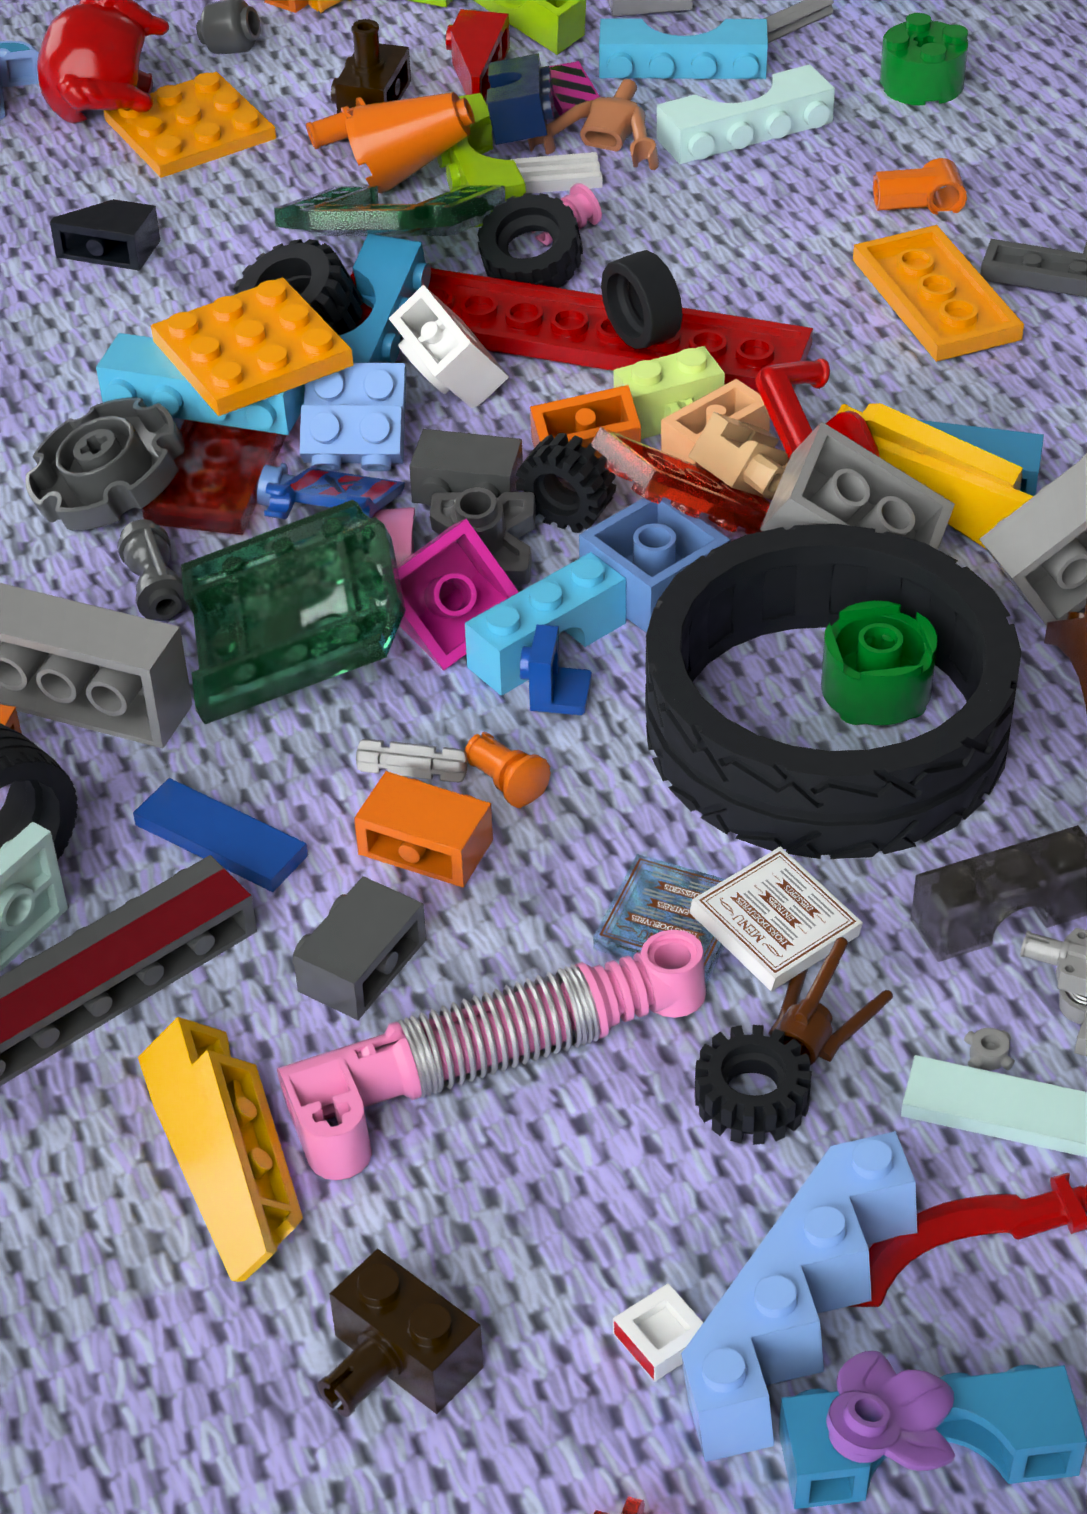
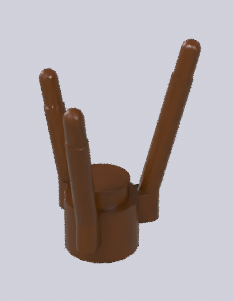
M839 937L835 941L806 998L801 1000L799 1004L797 1002L808 969L790 979L779 1016L768 1033L771 1037L774 1029L785 1032L784 1045L795 1039L801 1045L800 1055L807 1053L810 1065L815 1063L818 1057L831 1062L839 1047L893 998L890 990L882 991L832 1034V1015L819 1001L848 945V941L844 937Z

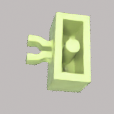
M705 346L684 349L678 353L652 360H643L633 365L614 369V388L629 385L641 424V439L661 434V419L724 386L725 380L724 371Z

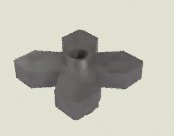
M474 487L463 492L434 493L432 495L430 521L433 531L441 534L453 524L467 519L512 583L518 585L530 582L532 566L530 546L518 538L535 529L536 504L534 493L504 492L496 498L490 490Z

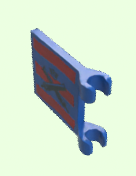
M308 468L284 484L267 483L266 493L270 494V503L267 510H264V516L287 519L295 502L349 510V517L344 522V529L366 532L374 514L402 494L405 482Z

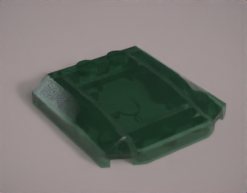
M462 185L418 204H379L378 186H336L275 207V227L304 232L318 237L367 236L368 234L387 237L452 236L481 224L484 217L489 215L497 204L501 205L506 202L505 185Z
M350 500L181 564L184 600L194 617L199 670L192 672L195 710L203 723L208 724L387 658L406 609L393 541L385 525L376 517H368L363 513L357 502Z

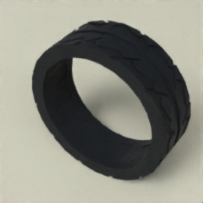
M842 524L794 525L788 530L780 527L744 535L712 549L706 557L704 555L699 557L673 578L657 600L646 633L645 714L648 750H654L657 756L652 758L662 780H669L672 786L668 788L691 812L699 811L704 814L700 817L701 819L723 833L728 834L731 831L738 834L736 839L770 851L782 847L790 855L821 859V855H830V859L873 857L879 851H882L883 854L916 847L914 842L922 840L926 843L957 827L962 818L965 820L985 802V800L981 799L984 793L991 794L1005 769L1022 653L1015 624H1009L1006 618L1011 615L994 589L968 567L961 568L955 564L958 560L924 542L888 531L877 533L873 528ZM866 601H889L901 605L900 613L916 619V613L918 612L930 621L937 635L935 665L949 676L965 697L966 704L959 712L937 728L908 741L869 750L827 751L791 746L749 731L727 719L706 701L693 681L710 662L734 646L761 635L790 629L827 628L829 622L832 626L839 620V612L850 605Z

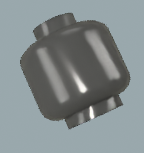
M221 0L211 2L203 8L201 20H198L196 30L200 42L206 45L209 51L214 54H232L249 51L260 36L261 26L256 10L244 0Z

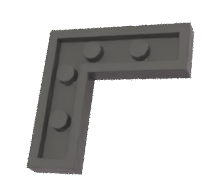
M991 239L981 265L980 275L986 281L1087 297V242L1084 252L1077 253Z

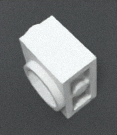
M425 285L419 288L388 318L404 337L398 344L399 348L418 371L441 393L446 394L451 390L470 408L480 406L509 378L464 321Z

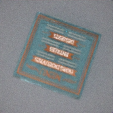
M637 854L593 937L594 950L621 958L630 956L633 959L635 953L641 952L643 944L650 936L667 930L686 931L694 935L702 944L705 983H708L725 947L689 912L692 899L725 879Z

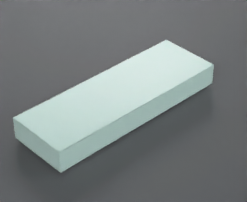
M918 1055L914 1056L902 1103V1117L1087 1157V1092Z

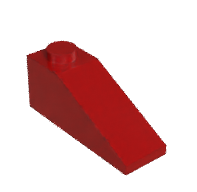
M460 9L454 24L447 27L446 49L452 50V64L465 94L481 93L486 102L487 90L491 89L488 77L489 63L505 60L510 48L509 14Z

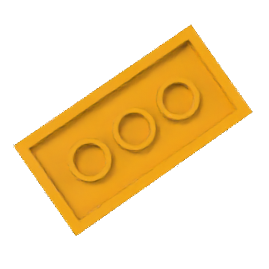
M938 225L854 244L853 261L936 362L1022 340L1023 322Z

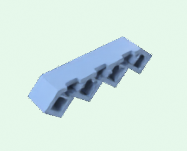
M896 1131L830 1146L681 1353L688 1403L705 1462L774 1446L770 1400L766 1385L824 1372L821 1327L818 1313L872 1301L869 1249L867 1245L901 1235L917 1233L916 1183Z

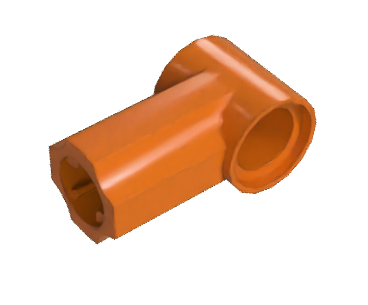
M946 158L933 159L926 163L923 168L878 171L876 175H873V195L877 211L928 207L933 214H938L940 211L958 213L965 206L967 200L966 190L958 167L953 161Z

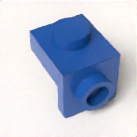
M537 624L532 647L523 646L520 658V679L529 680L530 711L571 715L585 714L592 683V672L587 669L560 667L559 626Z

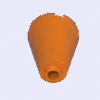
M455 92L359 105L348 109L347 113L351 117L345 119L348 139L358 166L366 163L372 176L365 179L376 193L390 191L470 135V125L475 123L474 114L466 98L460 99Z

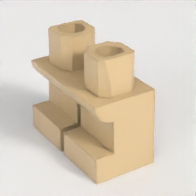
M713 412L688 456L731 488L770 500L774 497L789 461L786 451L775 448L779 439L765 429L740 422Z

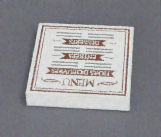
M778 847L692 899L689 912L771 992L829 955L835 941L839 937H844L848 942L858 937L863 924L858 917L782 847Z

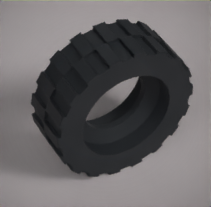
M526 193L516 198L513 196L506 199L507 201L501 205L497 204L492 208L493 211L482 220L483 225L479 228L477 234L479 242H477L488 277L560 288L562 283L574 276V271L580 267L582 262L583 245L576 217H574L573 211L569 206L566 207L559 198L556 197L554 199L549 197L548 194L540 193V195ZM543 231L551 235L553 239L552 247L538 256L515 258L508 251L509 243L524 233Z

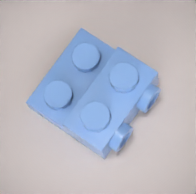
M353 363L351 367L306 383L304 405H301L299 454L303 462L311 463L312 469L328 471L340 470L341 463H361V468L366 471L391 470V463L403 464L407 372L405 363Z

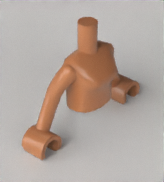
M624 79L621 82L614 97H598L594 100L580 103L547 124L546 136L528 139L531 152L536 145L544 144L546 154H551L556 149L553 136L574 122L587 118L580 131L581 139L585 145L616 152L622 148L626 138L633 132L634 141L630 146L633 167H638V163L644 159H648L651 170H656L659 166L656 143L653 139L647 137L645 126L646 114L642 107L636 102L631 101L637 90V85L630 79Z

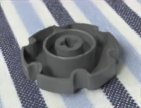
M137 397L106 401L92 406L90 411L79 419H68L47 436L33 455L37 465L26 474V489L39 512L49 522L61 519L69 530H87L110 525L119 521L122 514L132 508L142 509L164 491L178 472L174 459L184 452V439L169 411L159 403L147 407L143 399Z

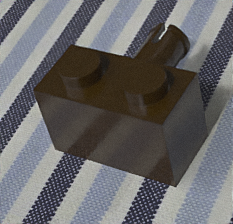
M363 19L354 22L353 26H351L354 53L346 59L343 71L338 78L333 80L331 86V101L333 104H336L337 113L341 112V107H355L356 98L361 97L366 105L400 100L411 82L409 47L379 43V24L374 20Z
M378 1248L329 1293L335 1336L353 1351L327 1376L319 1380L317 1387L323 1399L332 1409L340 1401L342 1402L337 1408L338 1413L342 1416L349 1417L355 1411V1408L387 1377L435 1414H438L484 1368L481 1325Z

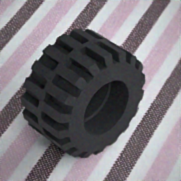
M301 239L291 240L288 245L281 243L274 246L272 251L266 254L263 252L259 255L253 265H248L242 272L243 278L237 280L234 285L235 294L257 287L264 281L283 277L338 335H343L357 328L355 322L362 318L363 310L360 306L363 304V300L356 285L336 252L334 253L332 248L326 243L320 245L318 240L309 239L303 243Z

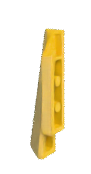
M881 403L868 404L862 413L849 407L847 404H842L837 412L838 414L845 411H854L862 416L878 447L880 458L953 502L955 505L948 525L983 548L985 546L979 539L993 529L999 521L1011 515L1034 497L1019 491L1022 467Z
M177 1017L138 1056V1060L154 1109L227 1273L234 1282L246 1281L275 1254L279 1244L297 1227L303 1219L302 1212L256 1064L231 1057L228 1036L225 1031Z

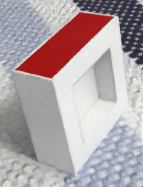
M667 1283L613 1318V1334L653 1381L656 1382L683 1364L681 1353L702 1326L703 1321Z

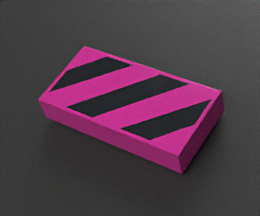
M579 61L549 66L554 92H552L554 107L559 116L580 103L600 97Z

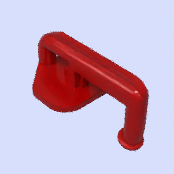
M819 358L815 361H796L770 365L762 368L756 375L757 389L789 459L796 448L812 432L792 386L811 384L813 388L817 389L824 387L830 376V366L825 359ZM854 411L840 412L825 423L880 457L873 436L865 420Z

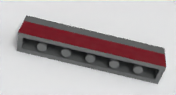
M209 855L192 866L180 870L173 877L142 895L130 899L123 906L92 924L78 929L71 936L35 957L25 960L16 968L0 976V1086L256 933L257 928L252 895Z

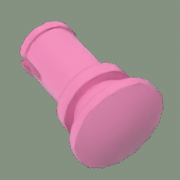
M582 183L573 185L570 188V195L560 199L566 207L569 206L572 209L579 230L586 226L587 221L593 225L601 221L602 212L599 202L593 192ZM542 232L534 237L546 246L553 241L548 232Z

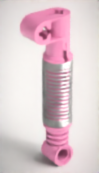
M661 931L650 936L643 944L641 952L635 953L633 959L630 956L620 958L619 964L614 960L606 962L605 970L600 965L591 967L583 962L575 965L571 964L570 967L565 966L564 969L558 968L555 976L547 972L545 980L537 975L534 982L527 978L524 987L517 981L513 989L506 985L503 994L495 988L493 999L487 992H484L482 1001L474 995L471 1006L468 1000L463 998L461 1009L454 1002H452L450 1007L451 1012L442 1005L440 1016L433 1009L429 1013V1020L422 1012L418 1019L411 1015L410 1019L405 1017L404 1021L399 1019L398 1022L390 1023L382 1035L277 1068L283 1097L309 1166L315 1174L330 1180L348 1179L364 1170L372 1156L364 1111L365 1107L401 1095L412 1100L424 1098L426 1094L430 1096L432 1092L435 1094L437 1092L440 1093L444 1086L451 1089L455 1082L461 1086L465 1079L473 1082L476 1075L483 1079L487 1072L492 1075L496 1073L497 1069L504 1072L508 1065L513 1068L517 1066L518 1062L526 1065L529 1058L537 1061L540 1055L545 1058L548 1057L550 1052L557 1055L561 1048L568 1051L571 1045L578 1048L581 1044L591 1043L592 1040L596 1042L598 1039L606 1037L611 1027L620 1023V1018L622 1021L628 1022L634 1019V1014L638 1017L648 1015L649 1009L661 1016L673 1018L687 1016L697 1011L704 1003L706 996L703 947L694 935L686 931ZM572 1029L575 1032L576 1041L572 1038ZM336 1117L338 1126L330 1127L326 1120Z

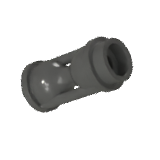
M140 519L129 523L122 530L117 546L118 553L129 570L140 576L136 584V604L139 612L145 618L151 620L170 619L186 609L190 600V594L185 582L175 571L167 567L170 560L171 546L167 532L151 520Z

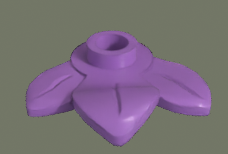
M864 1351L845 1362L838 1373L836 1381L839 1395L832 1401L826 1417L829 1439L838 1453L849 1460L859 1463L874 1462L885 1455L905 1468L916 1471L938 1469L954 1461L955 1453L951 1445L936 1430L949 1415L954 1403V1391L945 1381L929 1372L908 1369L896 1374L889 1361L879 1351Z

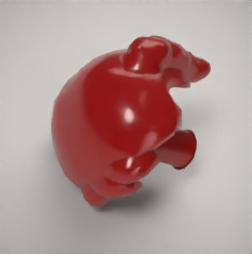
M81 0L79 4L66 8L51 21L38 54V79L44 99L59 117L69 123L87 120L86 116L81 112L84 110L112 111L127 108L142 113L148 112L153 106V98L149 95L153 87V79L151 73L147 74L139 70L140 54L145 37L166 34L169 30L168 22L153 16L134 0Z

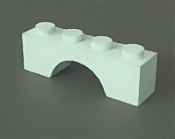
M809 64L772 74V87L761 97L750 101L723 103L711 101L695 94L657 104V140L679 164L734 149H742L746 146L771 139H779L804 130L819 128L833 123L835 88Z

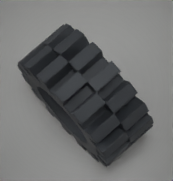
M558 433L555 438L551 434L545 437L542 442H539L518 468L516 476L519 478L515 482L516 490L534 493L536 516L540 513L545 517L542 523L550 525L552 522H555L557 527L565 529L569 525L572 532L580 533L583 528L587 530L593 525L613 499L612 496L616 492L617 485L612 482L616 476L614 470H605V467L609 464L605 455L600 458L594 455L598 448L592 443L587 448L581 446L583 440L581 437L574 435L568 442L567 433ZM556 475L568 481L576 492L565 487Z
M742 1025L731 1027L729 1040L722 1032H719L712 1037V1047L704 1044L700 1050V1059L696 1060L695 1106H699V1116L704 1123L712 1119L711 1130L719 1136L729 1128L731 1129L730 1141L742 1143L744 1133L753 1134V1145L764 1144L765 1133L770 1132L774 1140L778 1141L785 1138L786 1126L794 1132L801 1125V1116L806 1117L809 1109L812 1076L810 1060L807 1053L800 1055L801 1045L795 1039L784 1045L785 1032L774 1029L771 1037L763 1036L764 1025H753L751 1035H744ZM757 1073L771 1078L775 1082L777 1089L764 1095L754 1096L737 1092L728 1084L737 1075Z

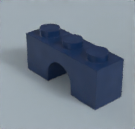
M539 53L489 63L488 77L491 89L487 90V106L495 144L499 145L546 136L547 120L554 119L552 106L554 105L552 94L554 89L550 67H541Z

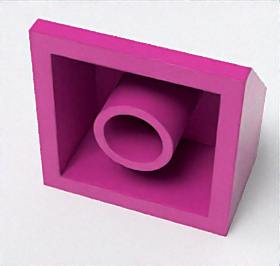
M467 519L450 526L370 585L396 623L443 671L466 655L465 622L519 592Z

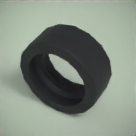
M644 250L607 264L602 273V299L608 319L619 337L634 349L647 348L673 338L681 328L683 316L682 303L676 281L668 266L660 257L648 250Z

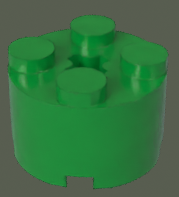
M912 13L907 15L906 22L890 28L883 36L880 84L884 87V92L887 96L910 105H925V102L938 100L939 104L958 97L964 89L968 51V30L966 27L932 21L931 17L925 13Z
M866 601L850 605L840 611L839 620L832 626L829 622L824 634L821 691L826 702L833 710L839 713L843 721L852 725H892L917 718L924 714L931 698L937 650L936 631L926 617L918 612L916 613V619L900 613L901 605L893 602Z

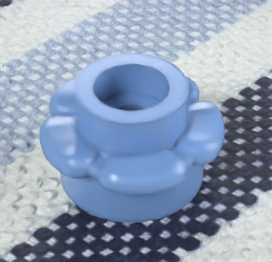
M281 463L280 467L271 465L263 467L257 488V504L269 506L270 494L266 493L267 483L284 484L295 477L288 474V467L285 463Z

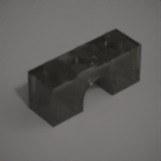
M1077 825L917 874L915 877L910 920L937 962L991 946L994 933L1000 923L1012 913L1026 907L1033 908L1046 928L1087 916V836Z

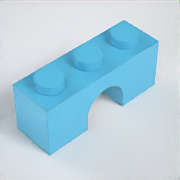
M590 552L465 622L467 668L501 696L528 681L520 679V658L523 646L532 647L537 624L559 626V634L562 631L567 632L584 647L626 624V578Z

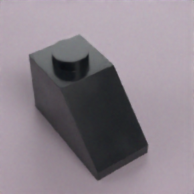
M113 199L53 217L50 221L57 258L140 271L161 241L156 206Z

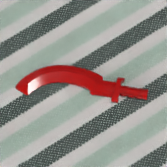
M1064 1173L1051 1177L1050 1185L1053 1191L1027 1199H1021L1016 1194L982 1195L945 1202L917 1213V1233L901 1235L877 1242L869 1248L872 1301L848 1307L881 1306L887 1290L896 1276L911 1261L939 1245L954 1240L995 1233H1010L1015 1239L1019 1240L1066 1224L1071 1234L1087 1230V1185L1071 1188L1069 1184L1070 1173Z

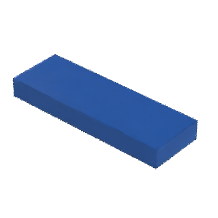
M168 778L133 812L136 826L203 859L211 855L224 869L271 892H274L308 856L307 843L171 778Z

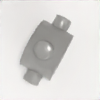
M983 1028L975 1033L969 1031L964 1038V1041L971 1045V1059L968 1061V1066L986 1070H995L1003 1067L1006 1070H1010L1015 1060L1008 1056L1009 1041L1011 1039L1009 1033L995 1028Z

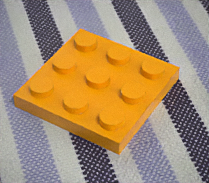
M218 72L201 73L192 80L177 85H165L158 88L157 91L149 93L153 98V106L148 112L142 113L127 108L112 111L104 110L105 121L160 178L276 139L275 126Z
M283 277L264 281L257 287L232 296L220 297L213 303L188 312L173 314L168 319L151 325L154 343L218 416L353 366L352 349Z

